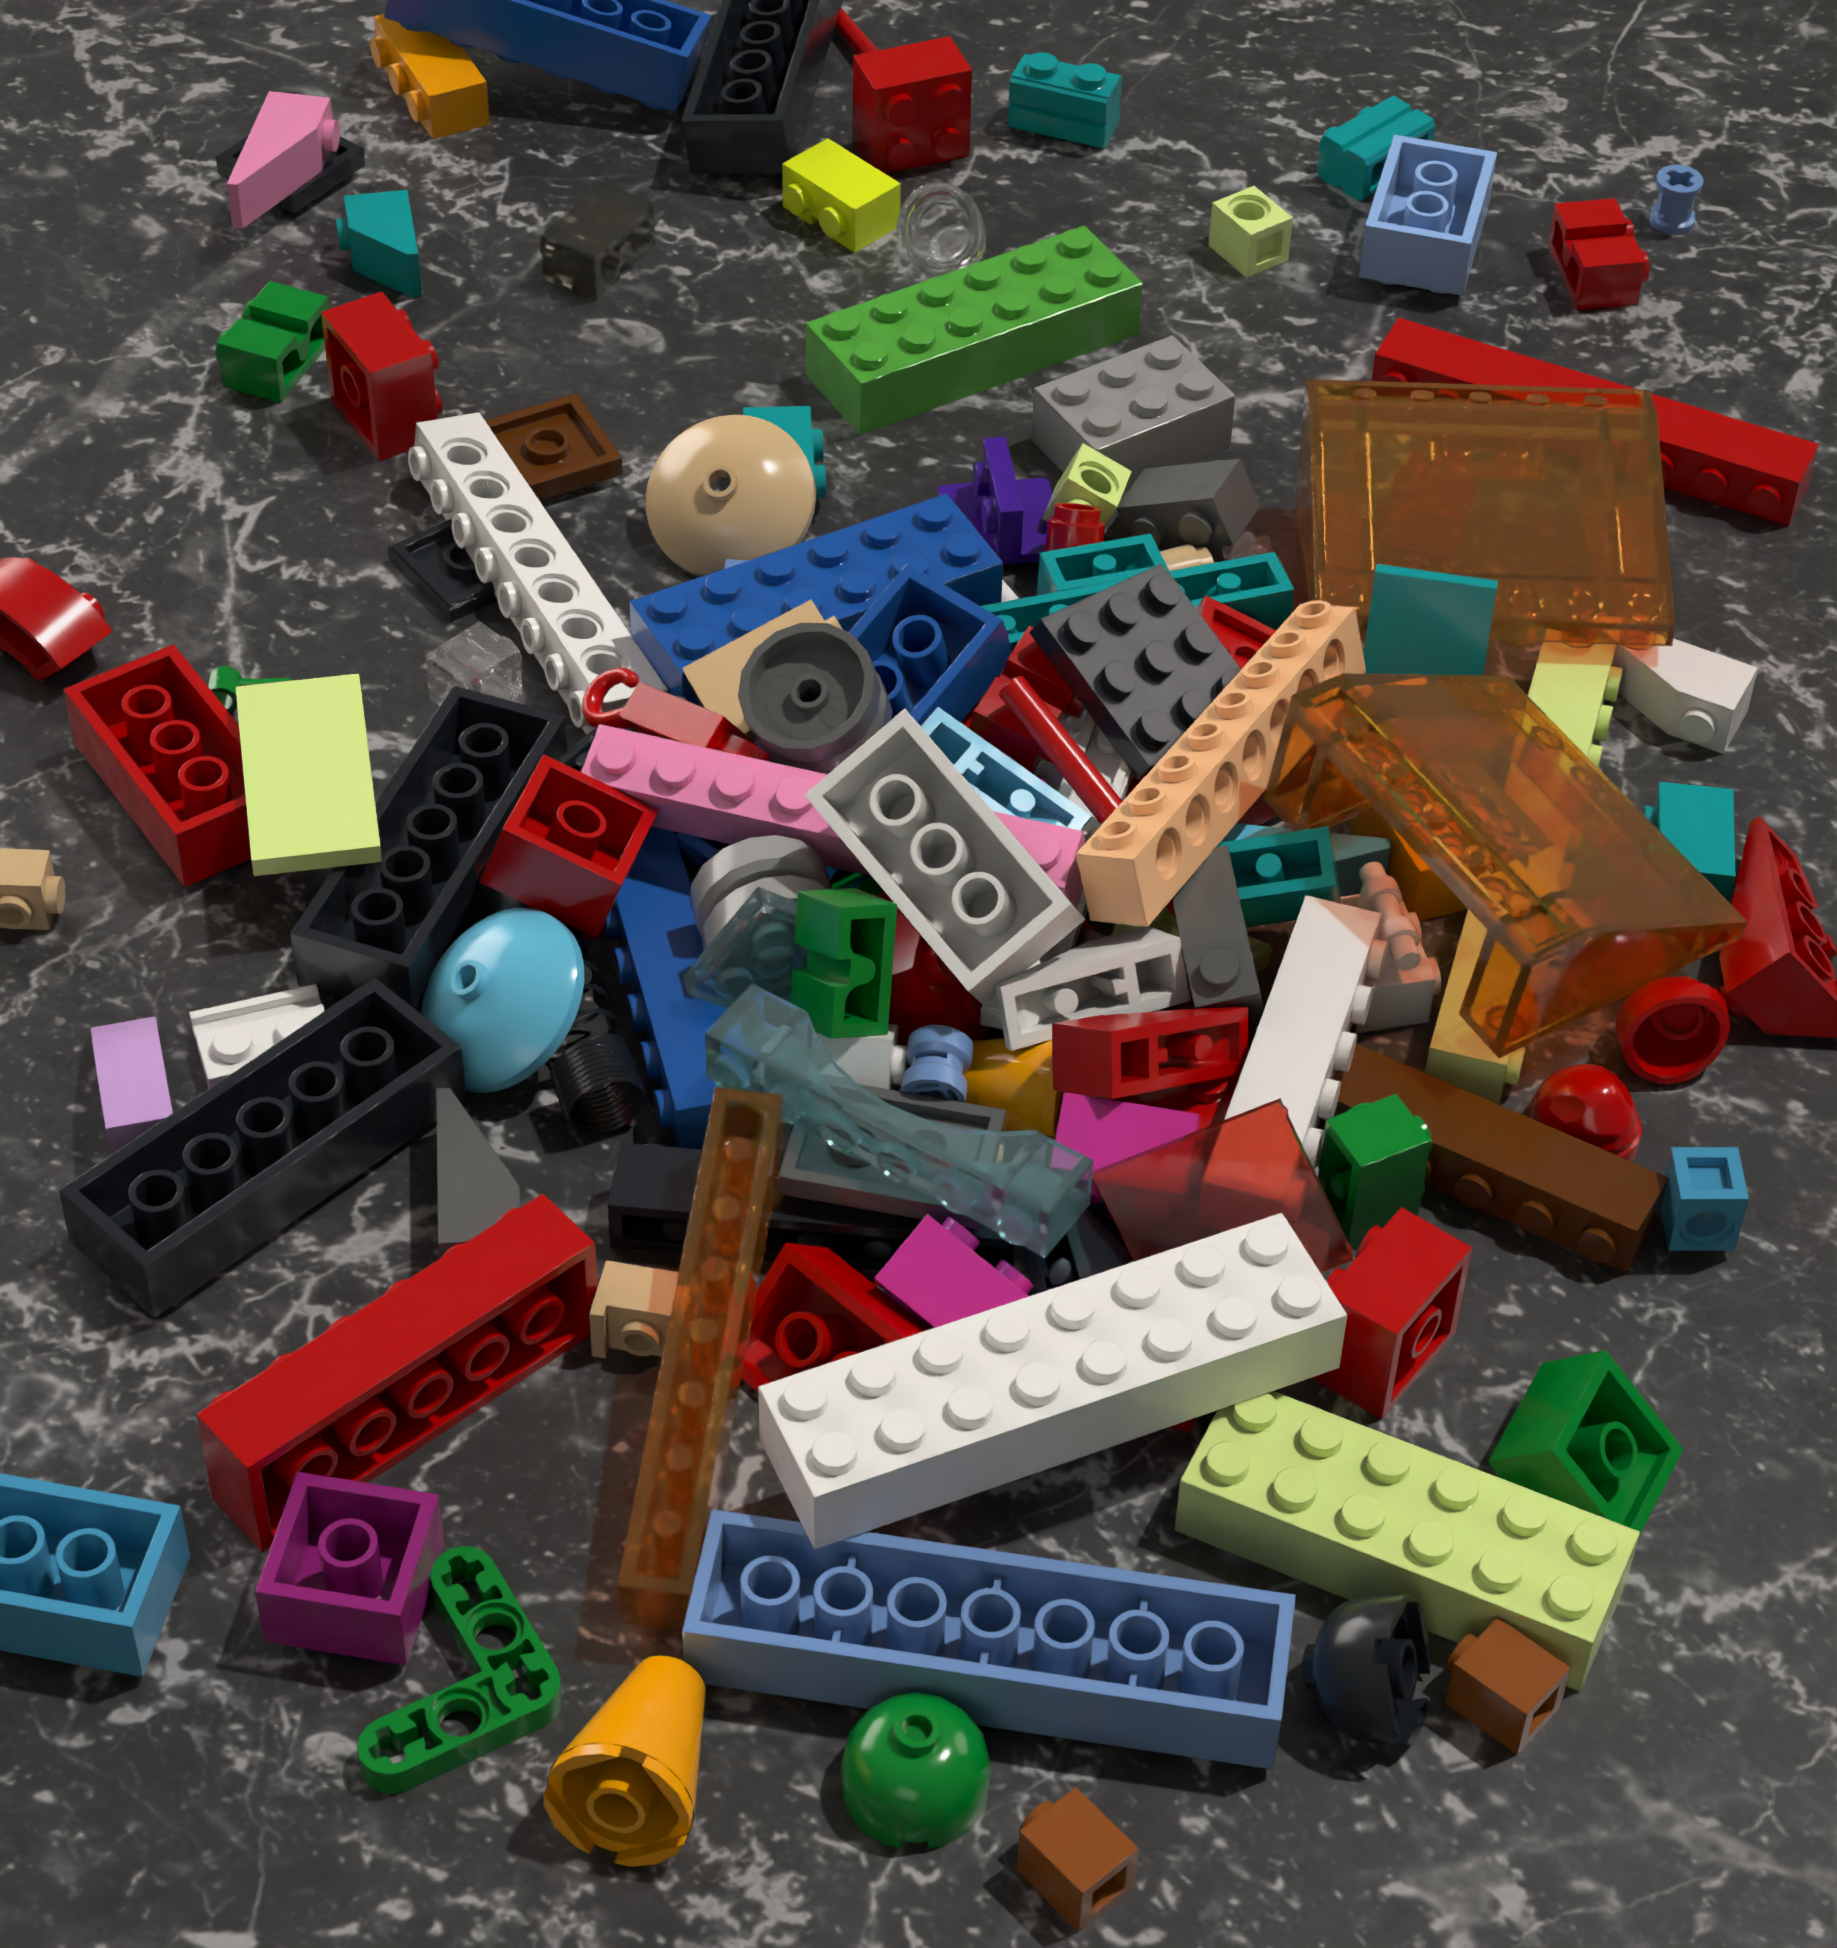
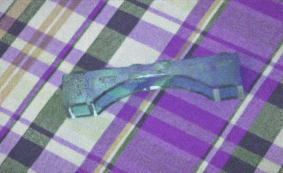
M753 983L705 1032L706 1077L714 1081L721 1089L731 1094H739L769 1110L780 1121L789 1124L793 1123L818 1136L836 1151L849 1153L878 1168L891 1180L901 1184H908L938 1200L949 1211L955 1214H964L996 1231L1004 1240L1011 1244L1022 1245L1046 1258L1090 1205L1093 1172L1092 1159L1036 1130L998 1132L958 1128L926 1120L889 1105L858 1085L834 1062L817 1037L807 1011Z

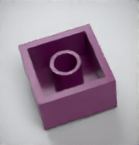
M297 1472L255 1590L264 1642L407 1666L431 1590L430 1573L435 1560L442 1554L445 1546L439 1494Z

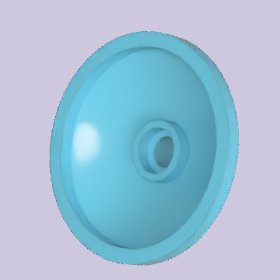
M513 908L495 913L476 923L462 933L446 950L428 981L423 997L421 1015L461 1046L466 1091L489 1093L509 1088L536 1072L556 1052L570 1031L582 999L584 962L578 942L571 931L553 916L537 909Z

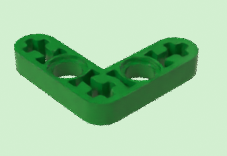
M459 1546L448 1549L438 1556L430 1573L432 1597L435 1607L475 1675L378 1718L365 1727L358 1738L357 1744L359 1767L366 1784L371 1789L380 1793L398 1794L409 1791L544 1728L554 1721L561 1711V1678L556 1665L494 1561L485 1551L478 1548ZM463 1576L469 1583L476 1582L479 1604L471 1609L467 1593L459 1583L452 1585L453 1579ZM493 1625H504L512 1629L516 1634L511 1644L497 1650L486 1649L480 1646L475 1639L480 1631ZM521 1666L522 1677L529 1689L533 1692L540 1691L541 1696L529 1701L525 1694H516L513 1670ZM460 1710L470 1711L482 1720L477 1730L462 1737L451 1736L440 1728V1724L446 1716ZM427 1729L432 1749L426 1750L424 1737L419 1739V1730ZM392 1746L398 1754L404 1753L405 1759L399 1763L392 1764L387 1756H380V1751Z

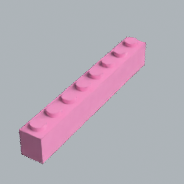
M599 724L581 772L659 809L652 827L731 845L748 838L771 835L799 839L819 853L824 866L871 876L804 796L827 774ZM993 811L1077 909L1083 885L1076 853L1086 843L1083 831Z

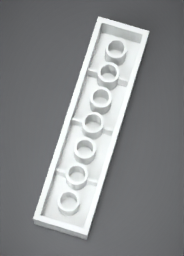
M1279 1213L758 1386L759 1440L815 1550L1338 1369L1341 1360L1347 1314L1283 1213Z

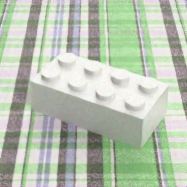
M903 709L804 795L891 900L897 904L901 912L967 991L983 1005H986L997 995L996 984L1027 970L1085 920L906 709Z

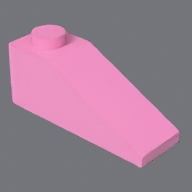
M268 92L227 182L232 228L243 229L322 172L330 151L336 152L340 141V123L338 120L332 119L330 98Z

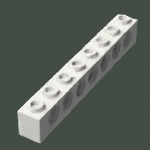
M477 412L416 423L414 447H411L408 451V463L413 478L416 481L422 482L430 495L435 512L442 514L446 521L452 520V532L456 544L459 548H466L467 553L475 564V569L481 582L493 583L495 596L498 599L499 608L503 616L512 620L521 634L524 648L529 654H534L541 664L550 688L558 690L569 708L574 725L578 728L582 727L586 735L594 729L586 722L582 714V699L588 685L607 670L619 667L631 669L638 675L639 682L667 693V687L481 414ZM622 683L615 685L604 697L602 711L608 712L618 709L630 698L636 687L629 688Z

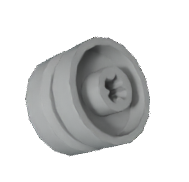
M779 835L745 839L723 848L704 863L691 884L690 907L696 926L703 938L702 946L709 968L718 985L736 996L757 1000L788 997L791 995L792 969L807 967L808 948L794 943L798 891L833 889L819 853L803 841Z

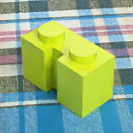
M827 138L782 163L783 207L811 225L819 221L821 229L828 237L836 240L854 253L900 227L901 184Z

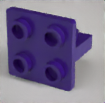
M1006 437L983 438L982 462L973 463V483L940 485L937 488V497L948 494L1002 560L1003 565L1039 563L1040 553L1044 552L1047 530V521L1042 519V516L1052 496L1049 480L1047 478L1016 479Z

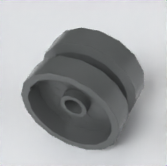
M798 623L774 632L753 650L741 671L738 699L744 719L751 732L757 738L761 749L771 756L770 761L773 763L828 775L892 719V707L886 688L875 670L868 651L851 633L828 623Z

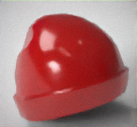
M1686 976L1666 977L1650 981L1624 1000L1616 1018L1617 1041L1629 1068L1638 1076L1657 1084L1681 1083L1699 1075L1713 1063L1725 1047L1730 1030L1728 1008L1723 996L1717 989Z
M1584 1063L1562 1068L1542 1082L1529 1103L1531 1119L1631 1162L1635 1159L1642 1136L1641 1121L1629 1091L1615 1074L1603 1066Z

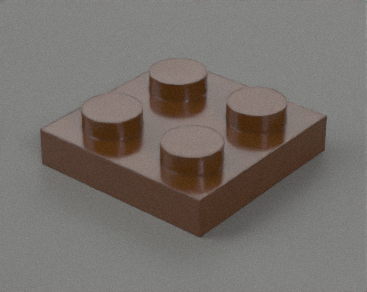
M577 393L485 420L539 501L623 475L621 455Z

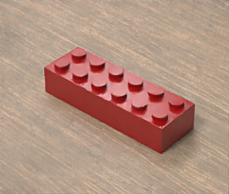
M542 1193L524 1206L507 1211L494 1225L466 1243L454 1245L439 1260L411 1278L394 1283L387 1289L384 1295L356 1313L339 1318L330 1325L326 1332L293 1353L281 1355L266 1370L235 1390L226 1391L218 1395L211 1401L208 1407L196 1414L212 1499L263 1553L272 1545L297 1472L368 1483L591 1335L589 1314L598 1288L595 1242Z

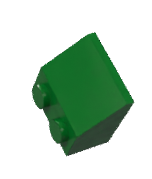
M1607 1350L1543 1362L1488 1463L1501 1479L1637 1530L1641 1534L1684 1449Z

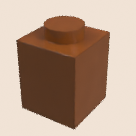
M1497 1617L1478 1638L1471 1633L1466 1635L1450 1655L1446 1664V1670L1451 1673L1445 1704L1518 1755L1560 1709L1570 1667Z
M1075 1787L1054 1804L1051 1801L1039 1804L1023 1820L1019 1828L1016 1871L1079 1933L1135 1888L1139 1848Z

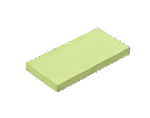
M359 674L237 686L236 698L254 876L382 862Z

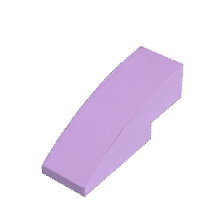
M156 1017L91 1028L100 1097L111 1155L173 1113Z

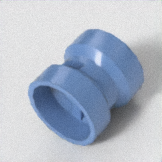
M927 1025L911 1032L905 1055L910 1068L905 1070L902 1076L900 1091L966 1103L968 1084L963 1075L969 1071L972 1064L974 1051L972 1040L958 1029L945 1025Z

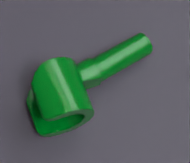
M219 666L211 673L208 687L226 710L231 713L237 709V686L291 681V678H242L236 669L229 666Z

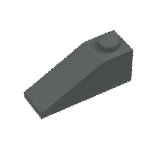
M1228 845L1213 849L1211 854L1172 899L1195 1009L1230 1006L1248 1007L1249 1028L1259 1025L1264 1012V1006Z
M436 1088L438 1245L440 1258L454 1245L466 1243L494 1225L507 1211L521 1207L519 1184L450 1088Z

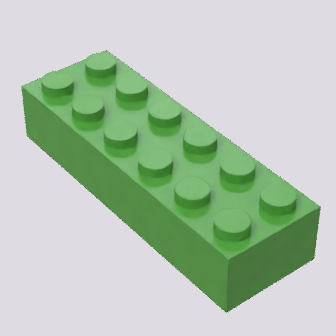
M1084 225L806 322V376L861 436L1139 335L1143 283Z

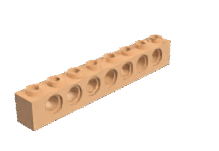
M1319 600L1300 604L1077 851L1076 858L1090 921L1148 927L1364 675L1366 667L1355 607L1331 606L1330 603Z

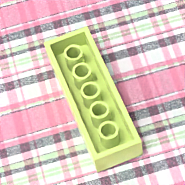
M1275 1391L1217 1410L1180 1480L1174 1530L1348 1600L1358 1596L1373 1594L1411 1595L1408 1601L1418 1602L1421 1606L1428 1632L1458 1644L1470 1633L1478 1638L1499 1617L1568 1665L1570 1671L1566 1686L1579 1692L1582 1689L1626 1585L1640 1534L1637 1530Z

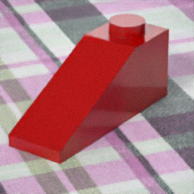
M1243 1006L1098 1015L1052 1023L1054 1091L1115 1099L1240 1075L1248 1056V1007Z

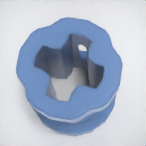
M1669 165L1658 171L1655 183L1659 194L1657 204L1650 211V225L1655 230L1664 234L1682 235L1689 233L1694 228L1695 211L1693 206L1695 196L1701 193L1704 182L1702 175L1697 170L1684 165Z

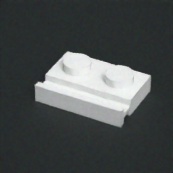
M309 985L189 1012L192 1031L197 1042L208 1088L210 1089L323 1013L325 1010L319 998L317 985Z

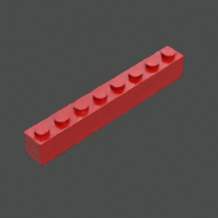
M1398 317L1374 357L1369 395L1371 398L1780 524L1790 525L1810 484L1819 446L1818 443Z

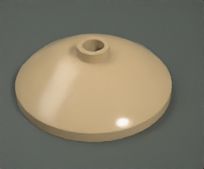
M725 415L704 420L686 429L661 453L652 469L647 485L646 515L652 535L666 556L684 571L694 576L702 577L723 570L726 559L752 560L801 543L814 514L816 488L813 472L806 456L788 433L780 427L757 417ZM721 478L731 479L730 485L726 490L721 492L713 491V486L717 480Z

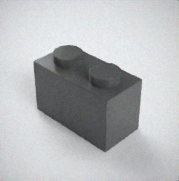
M1241 459L1145 468L1122 498L1116 510L1129 537L1151 534L1159 551L1186 544H1190L1194 548L1202 546L1205 548L1233 546L1261 505Z

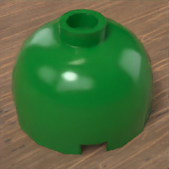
M915 1692L888 1698L866 1711L849 1732L840 1767L845 1809L862 1832L886 1846L903 1849V1841L911 1843L928 1841V1849L946 1846L968 1833L986 1808L991 1779V1766L983 1733L964 1710L940 1696Z

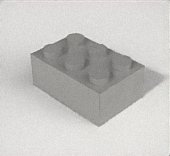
M1171 335L1035 387L1031 440L1063 473L1083 443L1132 471L1125 487L1127 489L1133 485L1145 468L1190 464L1230 448L1236 395Z

